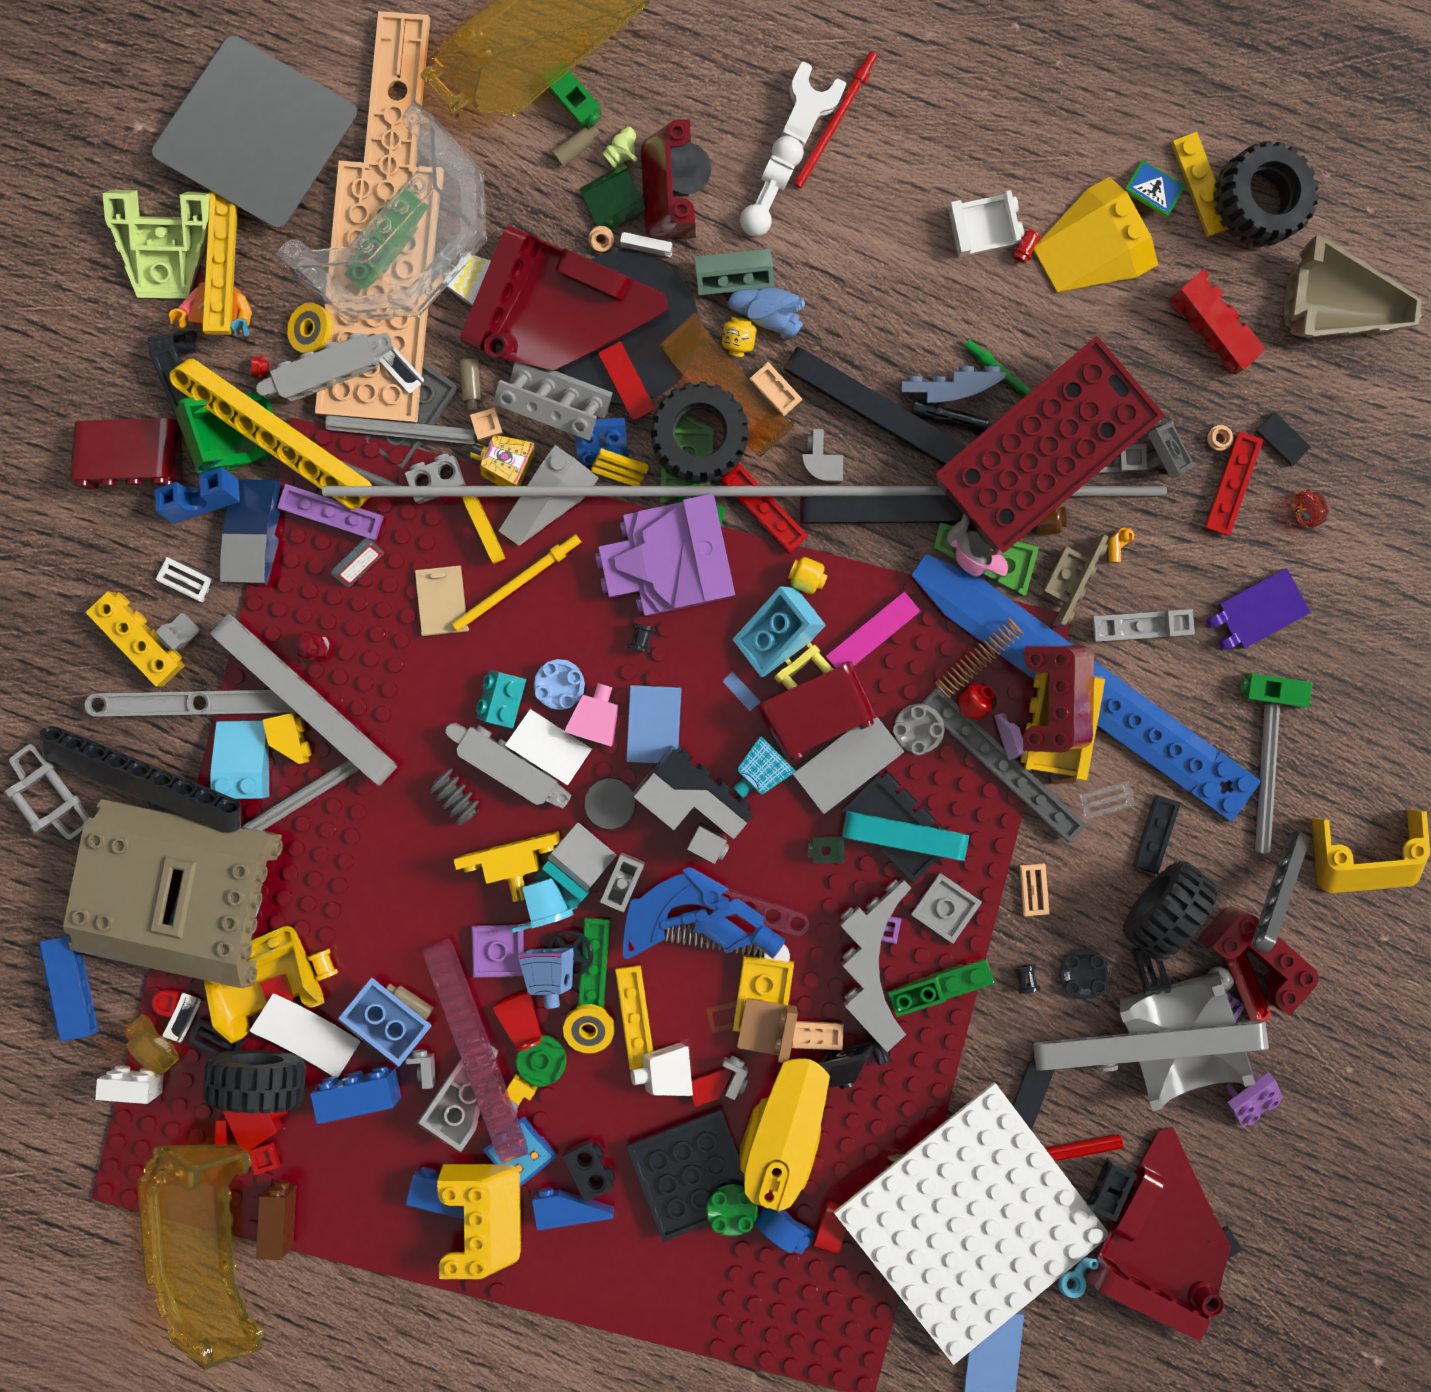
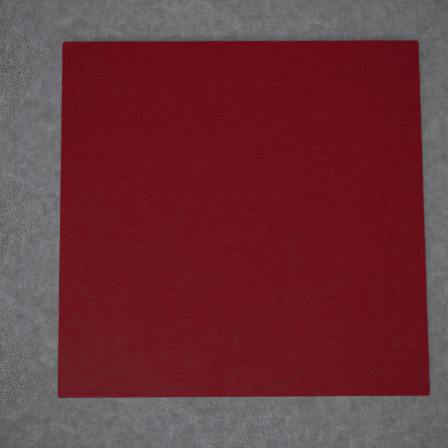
M291 418L288 422V425L338 460L402 486H409L405 472L411 471L410 467L421 462H424L425 465L435 462L434 458L440 455L415 449L405 466L401 468L397 464L403 462L412 447L392 445L388 441L370 437L368 440L370 443H367L365 435L327 430L326 425L298 418ZM380 449L389 454V459L380 454ZM457 459L466 486H498L481 475L479 464ZM279 460L274 480H278L282 486L276 508L278 507L285 484L323 496L322 489ZM445 467L441 471V477L444 480L450 479L453 475L452 467ZM426 475L419 477L417 480V486H427L429 484V478ZM525 476L521 486H528L532 478ZM371 496L360 508L384 516L376 540L278 509L280 516L274 535L279 539L267 585H247L238 621L394 761L397 768L381 786L373 782L359 769V771L263 830L282 835L283 847L277 860H268L266 863L268 872L265 881L262 883V902L256 916L257 927L252 934L251 941L281 927L289 926L297 932L307 957L330 949L329 957L334 969H337L338 973L318 981L325 1003L316 1007H307L302 1003L300 995L294 997L295 1004L315 1013L360 1040V1044L342 1070L338 1080L347 1078V1074L362 1071L363 1074L371 1073L373 1068L387 1065L388 1069H396L402 1097L391 1109L317 1124L310 1094L317 1088L318 1084L323 1083V1079L332 1077V1075L303 1059L306 1064L304 1100L299 1107L293 1108L289 1114L280 1117L282 1127L275 1134L257 1145L260 1146L274 1142L281 1166L277 1169L254 1175L248 1154H242L233 1133L232 1141L226 1146H215L216 1120L224 1115V1113L220 1109L211 1108L203 1100L205 1062L213 1054L188 1042L200 1017L212 1022L204 980L149 968L125 1066H129L130 1070L140 1071L141 1068H154L156 1072L164 1073L162 1094L148 1104L115 1102L92 1198L95 1201L257 1242L260 1195L271 1183L274 1184V1181H289L290 1185H297L293 1247L290 1249L291 1251L844 1392H876L900 1296L848 1230L845 1232L840 1251L837 1255L812 1247L813 1239L802 1254L795 1251L789 1253L767 1238L755 1224H753L749 1232L738 1236L722 1235L715 1232L712 1226L708 1224L662 1242L626 1145L722 1108L739 1153L740 1144L752 1111L760 1103L761 1099L769 1097L783 1063L778 1062L777 1055L738 1048L740 1032L733 1031L743 955H748V945L743 955L742 947L739 948L737 954L736 949L726 954L724 948L721 947L720 951L718 950L717 943L715 949H712L713 940L710 941L709 948L707 949V936L701 948V933L696 947L694 945L695 932L690 946L689 932L684 945L683 931L679 943H677V931L674 941L671 942L670 930L667 942L663 940L641 953L625 959L623 957V941L630 902L634 898L640 899L649 890L663 881L684 873L682 870L688 867L727 887L729 890L722 893V896L727 897L729 901L737 898L764 917L763 924L785 939L784 945L787 946L790 953L789 961L794 962L788 1005L797 1006V1021L843 1023L842 1048L867 1043L868 1040L861 1023L843 1004L846 1001L845 995L854 987L859 989L861 985L841 964L844 961L842 956L850 948L854 947L857 949L859 945L850 935L846 934V931L839 924L842 921L840 916L850 907L855 909L858 906L862 911H867L866 906L875 897L879 899L887 893L884 889L895 879L898 882L903 879L911 887L891 914V916L901 918L897 944L881 941L879 953V975L884 998L893 1018L906 1035L887 1052L890 1057L888 1063L878 1065L872 1053L861 1075L854 1082V1086L840 1089L839 1086L831 1088L828 1085L821 1120V1135L812 1170L805 1188L800 1191L791 1207L784 1209L796 1222L810 1227L816 1232L827 1201L843 1205L885 1171V1166L893 1164L888 1159V1156L906 1154L945 1121L978 989L946 999L943 1003L898 1017L888 992L960 964L965 965L986 958L1025 803L946 729L939 745L930 752L915 755L913 752H909L901 747L904 753L825 814H823L793 774L763 795L753 788L744 799L752 806L750 810L754 816L734 839L695 807L690 810L675 830H673L637 799H635V811L627 823L615 829L601 828L594 824L587 816L585 797L590 787L598 781L607 778L619 779L634 792L657 764L627 762L630 685L681 688L678 747H683L693 757L691 761L695 765L701 762L712 773L710 776L712 779L717 781L720 778L731 787L732 791L730 794L735 798L739 793L733 787L743 778L738 772L737 767L760 736L783 758L758 707L756 706L749 711L723 680L733 672L760 700V703L788 691L782 683L779 684L774 678L781 670L788 666L785 661L766 676L761 677L732 639L780 586L793 588L791 586V579H788L795 560L799 561L802 557H807L823 564V574L827 575L822 590L817 588L813 594H807L800 590L799 592L825 623V627L810 643L819 648V653L833 669L835 667L826 656L903 592L919 608L920 612L855 665V669L875 709L877 717L895 740L893 728L895 719L901 710L909 705L921 704L937 687L935 681H938V679L953 692L942 675L958 688L947 674V671L961 684L962 682L951 667L965 680L967 679L955 664L957 663L970 676L971 674L960 659L976 672L964 657L966 655L979 667L969 651L985 664L973 649L975 647L988 659L978 643L991 655H993L985 644L947 618L913 579L911 574L798 546L791 554H788L776 540L722 526L721 531L735 598L645 617L644 611L639 612L636 597H640V592L610 598L608 593H603L601 579L605 578L603 568L598 569L595 554L600 553V546L628 541V537H623L620 522H624L623 515L652 508L605 496H586L584 500L571 507L562 516L556 518L520 546L499 532V529L520 496H477L506 558L495 564L491 561L462 498L464 496H440L421 504L416 503L413 496ZM575 534L581 540L579 545L566 553L564 559L559 562L556 560L468 624L469 631L421 636L415 570L461 566L467 613L551 552L550 549L558 544L560 546ZM369 545L381 553L351 584L346 583L338 576ZM1013 601L1066 640L1068 639L1072 621L1064 627L1056 628L1053 626L1059 612ZM633 623L655 628V632L651 634L648 647L650 648V653L628 648V644L632 642L635 630ZM305 631L329 638L332 649L328 659L318 662L297 655V646L301 635ZM804 646L789 658L790 661L793 663L809 648ZM995 653L996 659L989 655L992 663L986 661L987 667L980 664L983 671L977 669L978 675L972 672L974 679L968 677L969 683L963 680L965 686L959 685L960 691L954 688L956 694L950 693L951 699L959 706L960 695L972 684L983 683L991 687L997 699L996 707L984 719L974 721L1004 748L994 715L1004 713L1009 723H1014L1019 727L1023 738L1027 722L1032 723L1033 713H1029L1032 697L1036 698L1038 688H1034V680ZM229 654L220 691L271 690L233 654ZM556 659L567 660L575 664L582 672L585 682L582 695L594 697L597 684H603L612 687L608 702L618 705L613 746L570 734L592 748V750L568 785L560 780L558 782L572 795L564 808L547 801L536 805L462 759L457 753L459 744L445 733L451 723L460 724V726H464L468 730L470 727L477 728L480 725L492 733L490 737L497 742L500 739L508 742L530 709L565 731L579 701L568 709H551L536 697L534 688L535 676L539 669L547 662ZM811 660L791 678L797 685H801L824 673ZM489 670L526 679L513 728L485 722L476 718V706L484 690L483 680ZM297 712L214 714L197 784L211 789L210 773L216 722L262 721ZM304 720V741H308L311 749V756L308 757L309 762L298 764L269 746V797L236 799L241 803V826H244L349 759ZM844 733L803 751L805 756L791 762L790 758L784 760L796 771ZM1021 756L1015 758L1020 764L1024 766V763L1020 762ZM450 768L453 771L449 777H459L456 786L465 784L466 786L462 793L472 792L469 802L478 800L479 802L475 809L482 808L471 819L459 826L455 825L458 816L449 817L452 808L442 809L446 801H436L439 792L435 794L429 793L433 786L432 783ZM1034 769L1028 770L1033 775ZM889 771L901 783L894 792L898 794L905 787L919 802L912 810L916 812L923 806L937 820L931 826L932 828L941 824L947 831L970 835L965 861L940 857L913 883L874 843L842 837L846 815L841 810L876 775L881 778ZM580 823L612 850L616 857L589 888L590 891L575 909H572L573 915L550 924L524 929V952L529 949H548L551 939L556 934L565 930H575L583 934L585 917L610 919L604 1010L614 1021V1035L611 1043L604 1050L596 1053L576 1051L564 1038L563 1025L566 1016L570 1011L572 1012L578 1007L580 976L572 978L571 989L558 994L559 1007L544 1008L543 995H531L540 1032L543 1035L552 1036L561 1043L566 1052V1067L561 1077L554 1083L547 1086H537L538 1088L531 1100L525 1097L522 1099L517 1107L516 1117L511 1124L501 1125L493 1117L494 1109L516 1074L520 1076L515 1062L517 1056L515 1052L516 1047L497 1018L493 1007L509 996L526 992L527 987L524 976L473 977L472 926L523 924L530 922L531 919L525 899L521 900L520 898L519 901L512 902L508 880L503 879L486 884L482 867L469 872H464L463 868L456 870L454 859L460 855L559 831L562 841L573 827ZM700 823L727 837L726 844L729 845V849L722 861L717 859L714 864L687 850ZM553 851L539 854L542 867L535 872L527 873L523 876L525 885L538 881L535 877L549 861L548 857ZM621 853L645 862L624 912L600 902ZM174 870L162 924L168 925L179 894L182 870ZM939 872L982 901L954 943H951L910 914ZM684 904L671 908L667 919L681 916L683 913L696 911L700 908H706L709 913L713 909L697 904ZM736 913L725 917L747 934L749 932L752 933L756 928ZM887 922V926L894 927L895 923ZM692 923L691 936L695 923ZM689 924L686 925L685 936H686V932H687V928H688V925H689ZM664 929L665 939H666L667 929H666V930ZM884 931L883 935L892 937L893 932ZM568 934L561 936L566 944L574 943L578 938ZM581 940V942H580V944H579V948H580V950H581V956H582V945H583V941H582V940ZM629 940L628 950L632 951L634 947ZM556 941L554 948H561ZM752 945L750 956H754V945ZM757 949L756 956L759 957L760 949ZM309 961L315 976H317L312 961ZM578 961L573 964V973L581 971V962ZM641 965L653 1051L677 1043L688 1046L691 1079L726 1068L722 1066L724 1057L729 1059L731 1056L737 1057L745 1062L744 1066L748 1069L745 1077L748 1083L743 1094H737L735 1100L725 1096V1090L734 1071L720 1099L696 1107L692 1095H652L646 1091L645 1084L633 1085L615 969ZM371 978L385 989L389 984L397 989L401 985L434 1007L426 1020L432 1026L412 1050L425 1049L427 1053H434L436 1084L433 1088L422 1089V1082H418L417 1067L421 1066V1063L406 1064L404 1060L397 1069L338 1022V1018ZM161 990L182 991L181 995L185 993L201 999L182 1042L163 1037V1033L172 1017L159 1015L152 1008L153 996ZM261 1012L248 1017L250 1029ZM590 1024L582 1027L587 1033H592L596 1030ZM201 1026V1029L229 1042L226 1038ZM250 1031L243 1037L246 1041L241 1050L281 1051L282 1053L296 1055ZM199 1034L196 1035L197 1038L222 1051H230ZM476 1036L497 1049L498 1052L487 1085L476 1130L463 1150L459 1152L438 1140L415 1123ZM791 1048L789 1060L811 1059L818 1063L827 1052L833 1050ZM525 1117L538 1135L544 1137L558 1156L520 1187L521 1253L519 1259L514 1264L482 1279H439L441 1258L447 1253L465 1252L464 1219L406 1205L413 1174L417 1169L421 1170L423 1167L434 1169L436 1174H440L443 1164H494L484 1152V1149L521 1118ZM592 1137L594 1143L599 1142L605 1156L602 1159L605 1165H610L616 1176V1179L613 1180V1189L592 1200L614 1206L613 1219L537 1231L532 1201L534 1194L543 1188H553V1191L563 1190L582 1196L563 1159V1154L565 1150ZM581 1152L578 1155L579 1159L583 1162L592 1160L591 1155L587 1152ZM779 1168L772 1170L774 1175H779L782 1172ZM599 1175L590 1177V1181L595 1185L603 1183V1179ZM772 1190L765 1194V1199L771 1200L774 1198ZM757 1206V1217L763 1210L764 1206Z

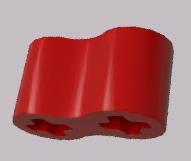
M831 1201L826 1202L820 1223L815 1232L812 1247L834 1255L839 1253L847 1230L834 1213L841 1205Z

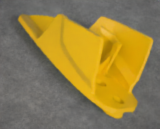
M811 1059L784 1061L769 1097L761 1099L760 1103L752 1111L740 1144L739 1157L740 1169L745 1175V1194L754 1204L777 1211L789 1208L796 1200L800 1191L805 1188L820 1140L821 1120L830 1078L826 1070ZM779 1168L782 1172L779 1175H774L772 1170ZM769 1190H772L774 1198L771 1200L764 1198L765 1194L769 1193Z

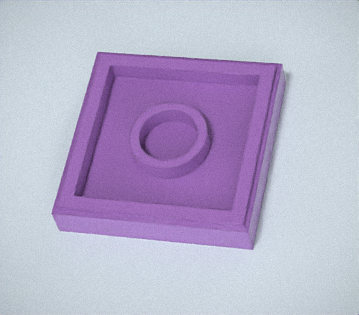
M519 924L472 926L473 977L523 976L518 955L524 952V930L514 933L510 931L512 927Z

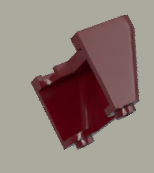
M690 119L671 121L645 139L641 145L645 229L648 236L653 239L696 238L694 205L686 198H673L671 148L681 147L691 142Z
M852 661L757 704L759 712L783 758H790L791 762L805 756L803 751L857 726L862 730L875 724L873 719L877 717Z

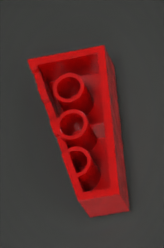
M1204 268L1169 300L1172 302L1171 306L1174 311L1179 315H1183L1189 321L1188 325L1191 330L1196 334L1200 333L1206 340V346L1213 353L1217 352L1223 359V365L1229 371H1234L1238 374L1266 349L1246 323H1239V315L1234 306L1225 304L1222 301L1221 295L1223 292L1218 285L1214 287L1210 285L1206 279L1209 274Z

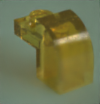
M140 1015L124 1030L129 1041L126 1044L127 1049L148 1070L161 1076L180 1059L172 1042L157 1034L148 1016Z

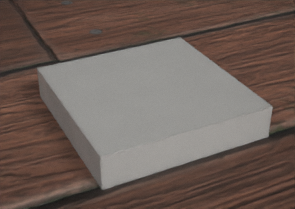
M577 823L549 855L548 859L584 890L588 891L616 857V854L580 823Z
M939 872L910 914L951 943H954L982 901Z

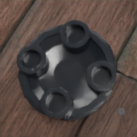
M1081 949L1073 951L1066 956L1061 964L1059 976L1061 984L1068 994L1078 999L1087 1000L1105 993L1111 973L1109 965L1102 955L1094 950Z

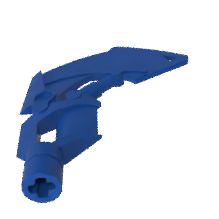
M691 867L683 869L684 873L656 885L640 899L634 898L630 902L623 941V957L625 959H629L665 940L664 929L666 930L669 927L681 924L695 923V931L698 934L703 933L726 950V954L737 948L752 944L773 959L785 943V939L763 924L764 917L738 898L729 901L727 897L721 895L729 890L727 887ZM684 904H697L713 909L709 913L706 908H700L699 910L667 919L671 908ZM736 913L756 928L752 933L747 934L725 917ZM629 940L634 947L632 951L628 950Z

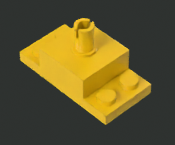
M556 831L460 855L454 859L456 870L463 868L464 872H469L482 867L486 884L503 879L508 880L512 902L519 901L520 898L524 900L525 896L522 887L525 884L523 876L527 873L535 872L542 867L539 854L553 851L561 841L560 833Z

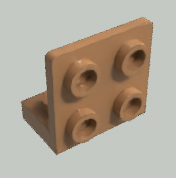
M747 998L738 1039V1048L777 1055L779 1063L788 1061L798 1016L797 1006Z

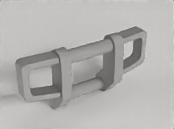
M36 744L27 745L9 760L21 781L4 792L5 796L8 799H12L31 825L29 828L33 834L53 824L66 839L76 838L82 833L84 823L90 816L81 805L79 798L72 795L54 769L56 767L53 763L42 757L39 747ZM32 751L43 766L27 777L19 760ZM46 776L65 803L48 816L39 819L21 793ZM75 808L84 823L71 833L59 819Z

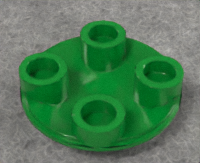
M733 1184L718 1188L710 1196L706 1207L707 1218L713 1230L726 1236H738L749 1232L753 1227L758 1211L757 1204L752 1203L745 1194V1188Z

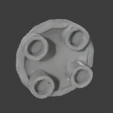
M923 704L909 705L901 710L895 719L893 728L895 738L901 747L909 752H913L915 755H922L936 748L943 739L945 730L943 719L939 713L932 707Z

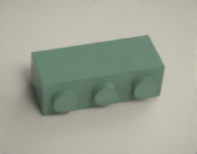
M770 249L695 257L698 295L775 287Z

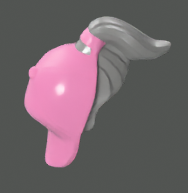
M964 514L961 521L955 524L947 534V541L956 550L958 564L972 576H980L986 571L1005 576L1008 571L1006 560L1000 554L997 555L992 551L991 547L984 543L976 532L968 530L969 518Z

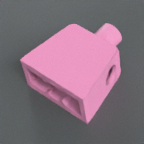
M598 683L594 697L582 695L565 732L613 746L618 705L608 702L612 687Z

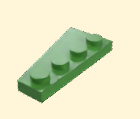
M939 522L933 547L956 559V550L947 541V534L953 525ZM974 531L984 543L988 544L977 531ZM1016 542L1004 554H1000L1008 565V571L1005 576L991 571H986L983 574L1026 596L1039 547Z

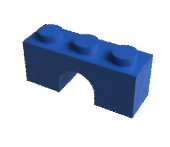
M219 467L199 474L200 487L187 488L175 482L155 489L156 512L175 524L240 502L238 479L223 467Z

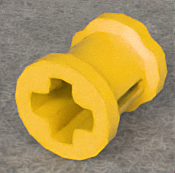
M330 949L307 957L313 963L317 974L315 977L316 981L338 973L337 969H334L329 957Z

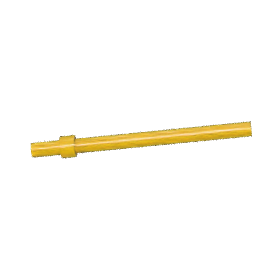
M575 534L560 546L558 544L550 549L551 552L454 621L452 623L457 631L461 630L556 560L559 562L564 559L566 553L579 545L581 540Z

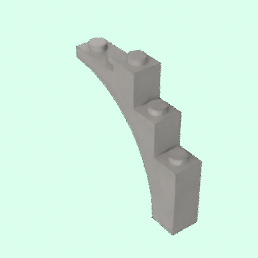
M896 879L893 880L884 889L887 893L880 899L875 897L866 906L868 910L865 913L858 906L855 909L852 907L848 908L840 916L842 921L839 923L859 945L857 949L854 947L850 948L842 956L844 961L841 964L861 985L859 989L854 987L845 995L846 1001L843 1004L887 1052L906 1035L893 1018L885 1001L879 975V953L884 930L895 907L911 889L903 879L899 882Z

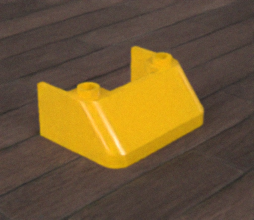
M1407 809L1409 840L1403 846V860L1354 864L1353 854L1348 847L1339 844L1331 845L1329 820L1317 817L1311 818L1318 886L1323 891L1329 893L1409 887L1418 883L1430 855L1427 811Z

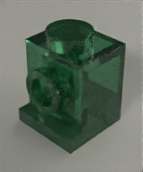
M813 836L812 843H807L808 858H812L813 864L845 863L844 837ZM823 846L831 848V852L828 855L821 853Z

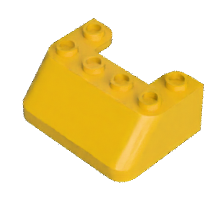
M443 1164L437 1181L438 1198L443 1204L448 1206H464L465 1252H451L441 1258L439 1279H482L517 1262L521 1253L520 1173L517 1168L512 1165Z

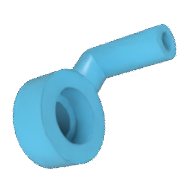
M1087 1257L1080 1260L1074 1271H1067L1059 1278L1058 1286L1061 1293L1071 1298H1078L1083 1295L1086 1289V1281L1083 1275L1087 1268L1097 1269L1099 1262L1096 1259ZM1072 1279L1073 1287L1069 1289L1067 1282Z

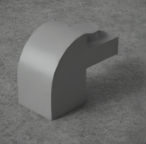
M813 429L812 436L807 437V451H812V454H802L801 457L805 472L815 481L841 484L843 481V455H823L824 429Z

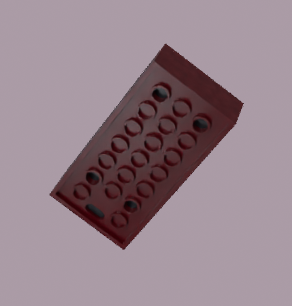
M1096 335L931 478L963 515L966 514L971 525L997 555L1004 554L1160 421L1165 414Z

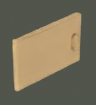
M461 566L415 570L421 636L469 631L468 625L459 631L452 625L454 621L466 613Z

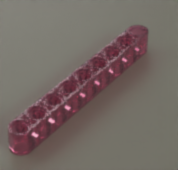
M448 938L427 946L423 949V955L498 1159L504 1164L528 1154L527 1142L455 948Z

